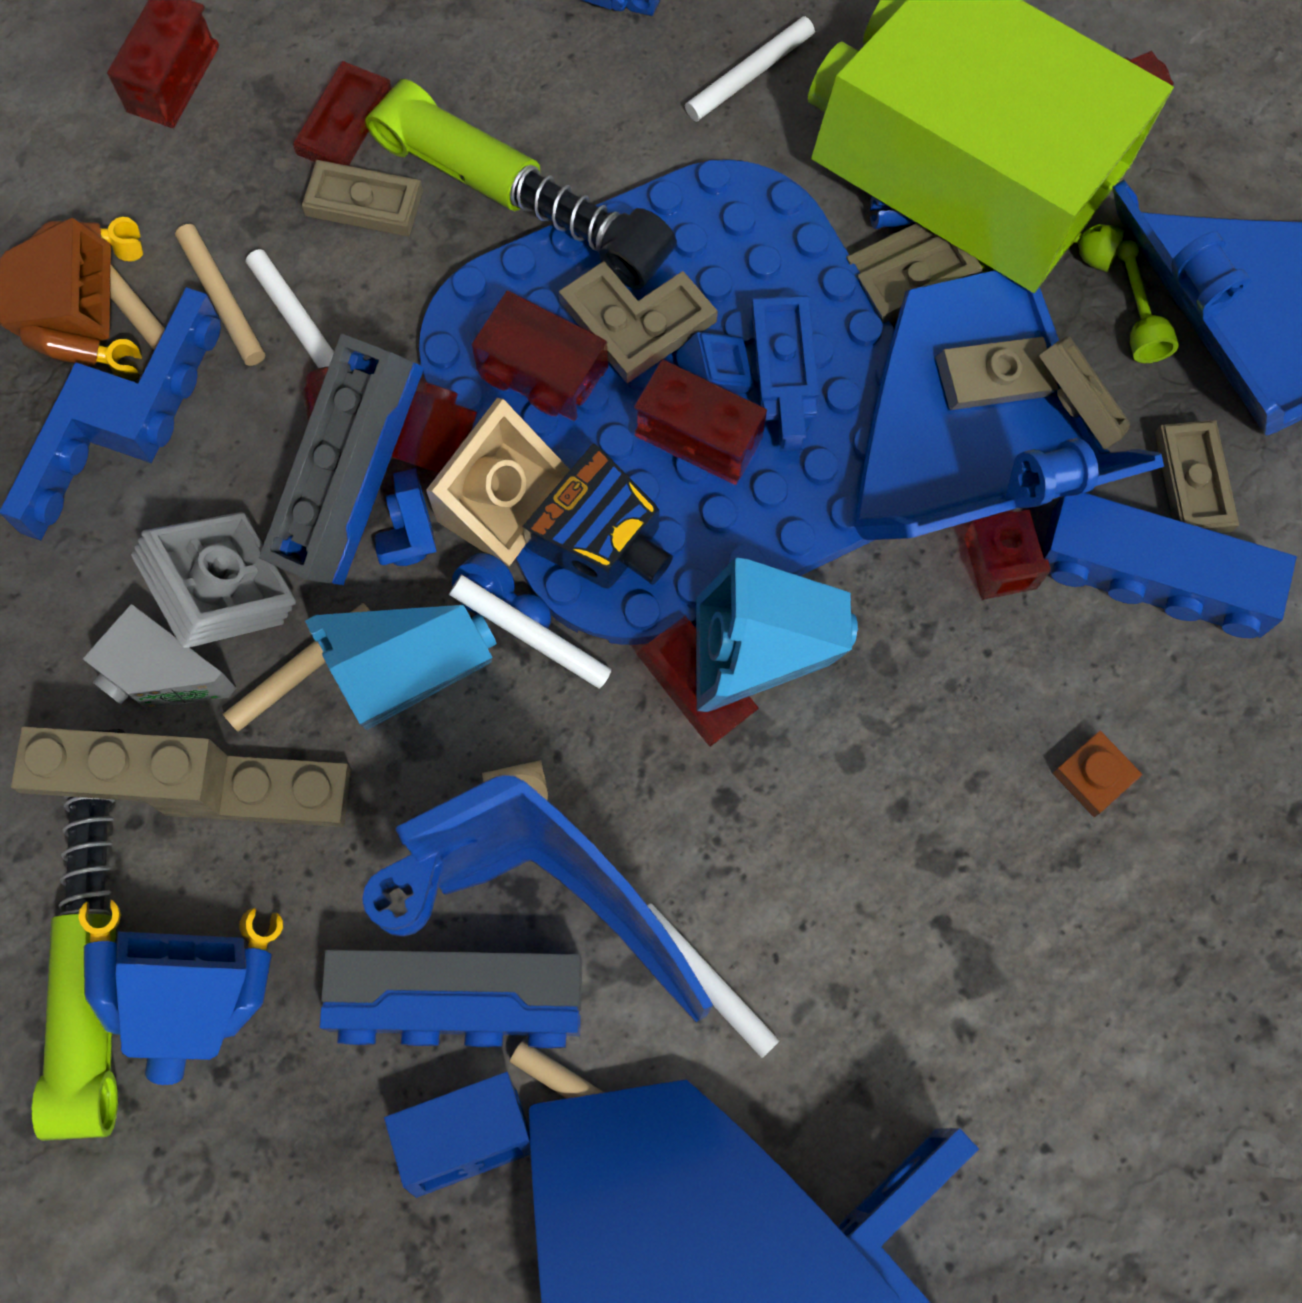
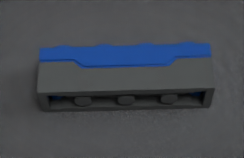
M341 333L259 559L306 580L344 585L425 367L392 352Z
M325 950L321 1001L323 1002V1007H321L320 1029L338 1032L337 1044L376 1045V1033H400L401 1045L439 1046L440 1034L465 1035L464 1046L503 1047V1035L528 1036V1047L566 1048V1036L580 1037L581 1015H579V1011H581L582 958L580 954Z

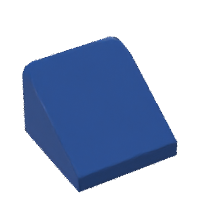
M696 332L676 353L687 401H701L750 392L755 388L743 337Z

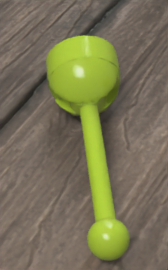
M1098 224L1090 227L1083 234L1080 233L1074 243L1078 244L1079 254L1085 263L1098 270L1108 272L1117 254L1116 249L1123 239L1125 230L1111 225Z
M1127 239L1118 245L1116 253L1120 260L1125 261L1141 318L1140 321L1134 324L1130 332V347L1136 362L1154 363L1174 354L1179 344L1175 330L1170 322L1162 316L1151 314L1136 261L1139 248L1135 241Z

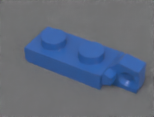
M809 295L752 298L751 313L760 409H763L764 421L777 420L780 451L803 450V438H806L805 419L816 418V406L820 395Z

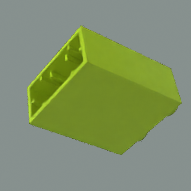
M880 0L866 27L863 37L864 46L858 51L843 41L837 43L823 60L812 81L808 93V103L825 112L811 159L1035 294L1113 191L1112 187L1119 183L1131 167L1174 86L1023 0Z

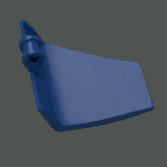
M1124 179L1114 185L1112 189L1117 216L1137 243L1266 436L1301 421L1302 222L1220 219L1143 213L1139 210L1137 195Z
M996 270L905 291L882 375L865 455L854 527L865 540L912 538L1016 508L1041 506L1057 497L1080 495L1093 490L1095 486L1162 468L1164 467L1162 453L1142 449L1110 452L1107 448L1104 450L1081 416L1074 418L1065 409L1058 397L1057 391L1049 397L950 410L936 361V356L944 349L1044 337L1048 349L1058 342L1059 338L1040 287L1034 294Z
M502 775L494 777L396 827L395 830L402 844L412 854L378 871L369 879L364 888L362 901L369 918L391 935L408 936L418 932L426 925L432 913L438 887L444 895L487 883L525 862H534L561 882L597 914L620 937L695 1022L707 1017L713 1006L680 949L629 882L559 810L528 783L515 776ZM397 888H400L407 896L412 895L405 900L407 912L399 917L390 909L383 910L392 904L389 893Z
M687 1079L536 1103L530 1106L531 1167L541 1303H901L900 1296L804 1190L747 1133Z

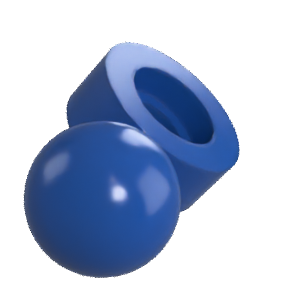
M477 553L470 556L455 570L452 576V587L462 574L547 629L549 628L551 613L546 602L533 594L516 595L514 593L513 576L508 567L497 557L486 553ZM464 605L465 608L474 614H479L476 611L469 608L468 606Z

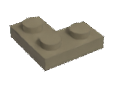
M603 261L559 291L561 305L626 383H629L683 346L696 332H703L717 322V309L684 271L638 301L605 261Z

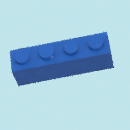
M1083 493L1074 496H1062L1054 507L1037 570L1051 574V577L1056 582L1066 586H1091L1107 591L1112 599L1122 603L1139 604L1144 602L1164 608L1166 614L1175 619L1183 621H1197L1200 619L1222 626V630L1225 633L1235 637L1261 638L1283 620L1297 556Z

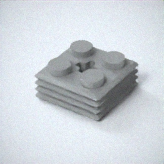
M243 512L143 530L141 533L142 537L138 539L139 544L135 546V551L131 554L175 637L183 648H190L282 625L284 619L288 617V612L292 611V606L296 604V599L277 566L259 559L264 544L250 519Z

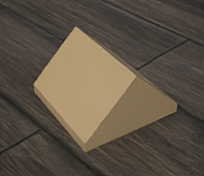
M497 398L426 491L438 523L484 553L493 555L506 566H510L526 545L522 526L570 469L504 399Z

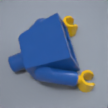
M113 900L110 902L112 919L105 927L94 928L88 921L89 903L85 902L80 908L78 916L80 925L85 931L90 933V943L83 947L85 999L104 1030L120 1035L121 1052L123 1055L129 1058H147L145 1076L150 1082L159 1085H172L180 1082L184 1077L186 1059L210 1060L216 1057L223 1039L236 1035L262 1006L272 954L266 951L268 942L275 940L283 929V920L277 912L272 913L269 931L264 936L257 935L252 927L256 908L249 909L242 915L239 929L241 935L249 942L247 949H244V938L119 931L117 943L111 941L110 933L120 923L121 913L117 904Z

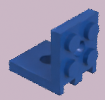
M960 1128L935 1129L837 1225L900 1296L901 1303H930V1301L881 1246L979 1150Z

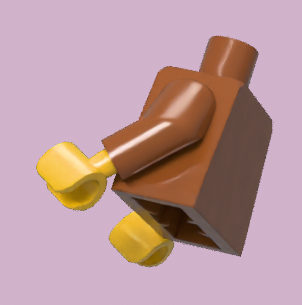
M128 217L114 219L109 224L108 229L100 228V224L97 222H78L74 218L65 221H48L29 240L4 252L0 259V325L19 336L23 345L53 359L74 364L77 362L95 368L96 362L104 363L110 366L115 376L130 381L138 379L139 373L136 368L117 364L125 356L142 358L139 348L132 341L118 339L108 347L99 345V341L108 339L110 334L111 246L115 256L120 260L132 262L140 259L143 256L141 242L137 240L141 238L138 225Z

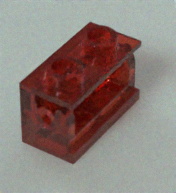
M148 0L107 71L127 113L172 129L175 128L219 48L217 39L212 38L206 20L202 15L205 9L203 4L192 0Z
M508 290L471 344L477 371L484 381L499 390L506 391L508 388H511L528 397V400L535 408L547 415L557 416L559 413L573 421L577 419V405L581 406L587 400L600 377L608 369V346L606 340Z
M662 359L635 405V410H638L635 437L737 486L762 440L767 409Z

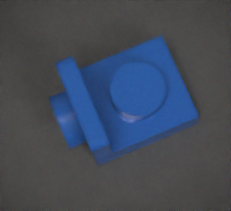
M416 468L393 473L395 494L387 495L386 500L394 529L375 535L376 555L380 565L393 563L396 566H408L422 561L427 554L437 552L434 531Z

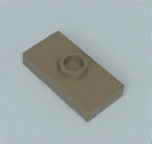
M316 160L302 208L307 217L410 237L423 188L421 180Z
M1066 335L1042 352L1039 357L1061 388L1057 390V394L1069 414L1074 418L1079 416L1083 418L1104 450L1122 439L1131 428V423L1071 337Z
M1044 337L944 349L936 356V361L949 409L956 410L1049 397L1059 389L1057 381L1039 357L1047 349Z
M1209 420L1160 425L1155 432L1158 452L1162 453L1164 463L1162 471L1172 519L1218 533L1233 532L1239 526L1217 421Z

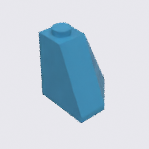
M734 558L696 597L697 711L709 712L823 669L851 651L858 631L857 618L855 614L851 613V593L749 559Z
M464 605L315 615L305 620L316 642L318 641L323 650L322 656L356 719L366 730L492 663L493 657L488 649L497 644L483 616L477 614L470 617Z

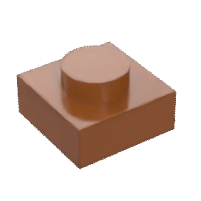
M1101 730L1052 773L1093 817L1099 815L1143 775Z

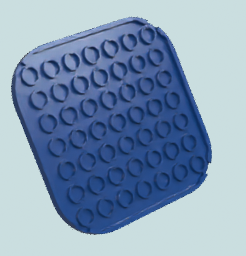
M709 160L692 164L595 205L598 208L601 205H606L607 213L619 212L620 214L626 213L629 215L634 209L643 208L659 216L671 228L677 240L676 248L643 288L638 290L627 287V289L639 301L684 271L718 311L717 322L701 333L743 337L755 388L750 392L701 401H687L676 359L678 349L629 383H626L561 305L559 300V291L601 263L599 253L592 250L588 240L577 241L572 237L570 230L559 231L555 228L554 224L485 253L459 268L439 288L426 310L419 342L421 366L425 367L423 373L427 387L457 448L464 442L497 398H502L570 470L594 443L629 476L659 509V528L651 540L670 553L673 559L662 577L653 585L630 568H627L612 587L603 588L533 553L526 545L515 558V562L532 594L546 602L553 618L576 633L579 630L595 637L607 639L609 643L621 645H639L665 640L696 626V597L734 558L749 559L801 576L874 541L863 539L856 531L854 525L875 405L894 328L890 321L882 323L857 278V275L860 274L855 263L849 264L846 259L849 256L847 250L824 212L811 195L787 176L771 168L751 162ZM809 295L820 394L816 406L817 415L816 418L805 419L806 438H803V450L780 451L777 420L764 421L763 409H760L751 313L752 298Z

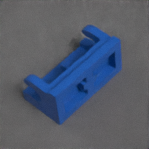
M508 1071L384 1117L402 1185L415 1198L531 1155L530 1129L518 1092L514 1089Z

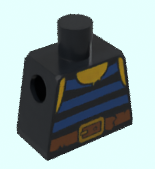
M594 443L522 526L526 547L529 550L603 588L612 587L627 568H630L653 585L662 577L673 559L670 553L651 540L659 528V509L657 505Z

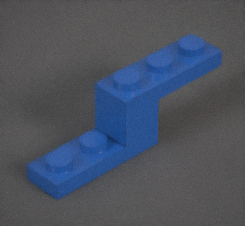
M185 288L139 383L77 362L75 363L0 509V514L20 534L41 541L48 526L58 520L63 509V496L73 476L79 474L87 462L90 442L149 463L153 462L159 447H164L169 442L174 429V416L183 398H188L194 391L198 377L197 369L206 351H210L215 347L220 335L221 321L207 294Z

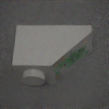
M132 604L83 658L85 662L99 673L92 683L120 705L129 696L145 709L229 698L237 689L220 670L191 648H183L175 636Z

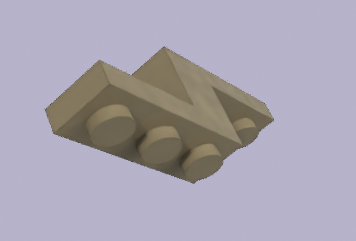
M22 727L11 789L23 794L144 801L165 816L344 827L351 768L345 763L227 756L210 739Z

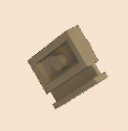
M918 223L846 257L850 265L855 263L860 274L857 275V278L882 323L890 321L892 324L897 321L905 291L982 273V266L975 257Z

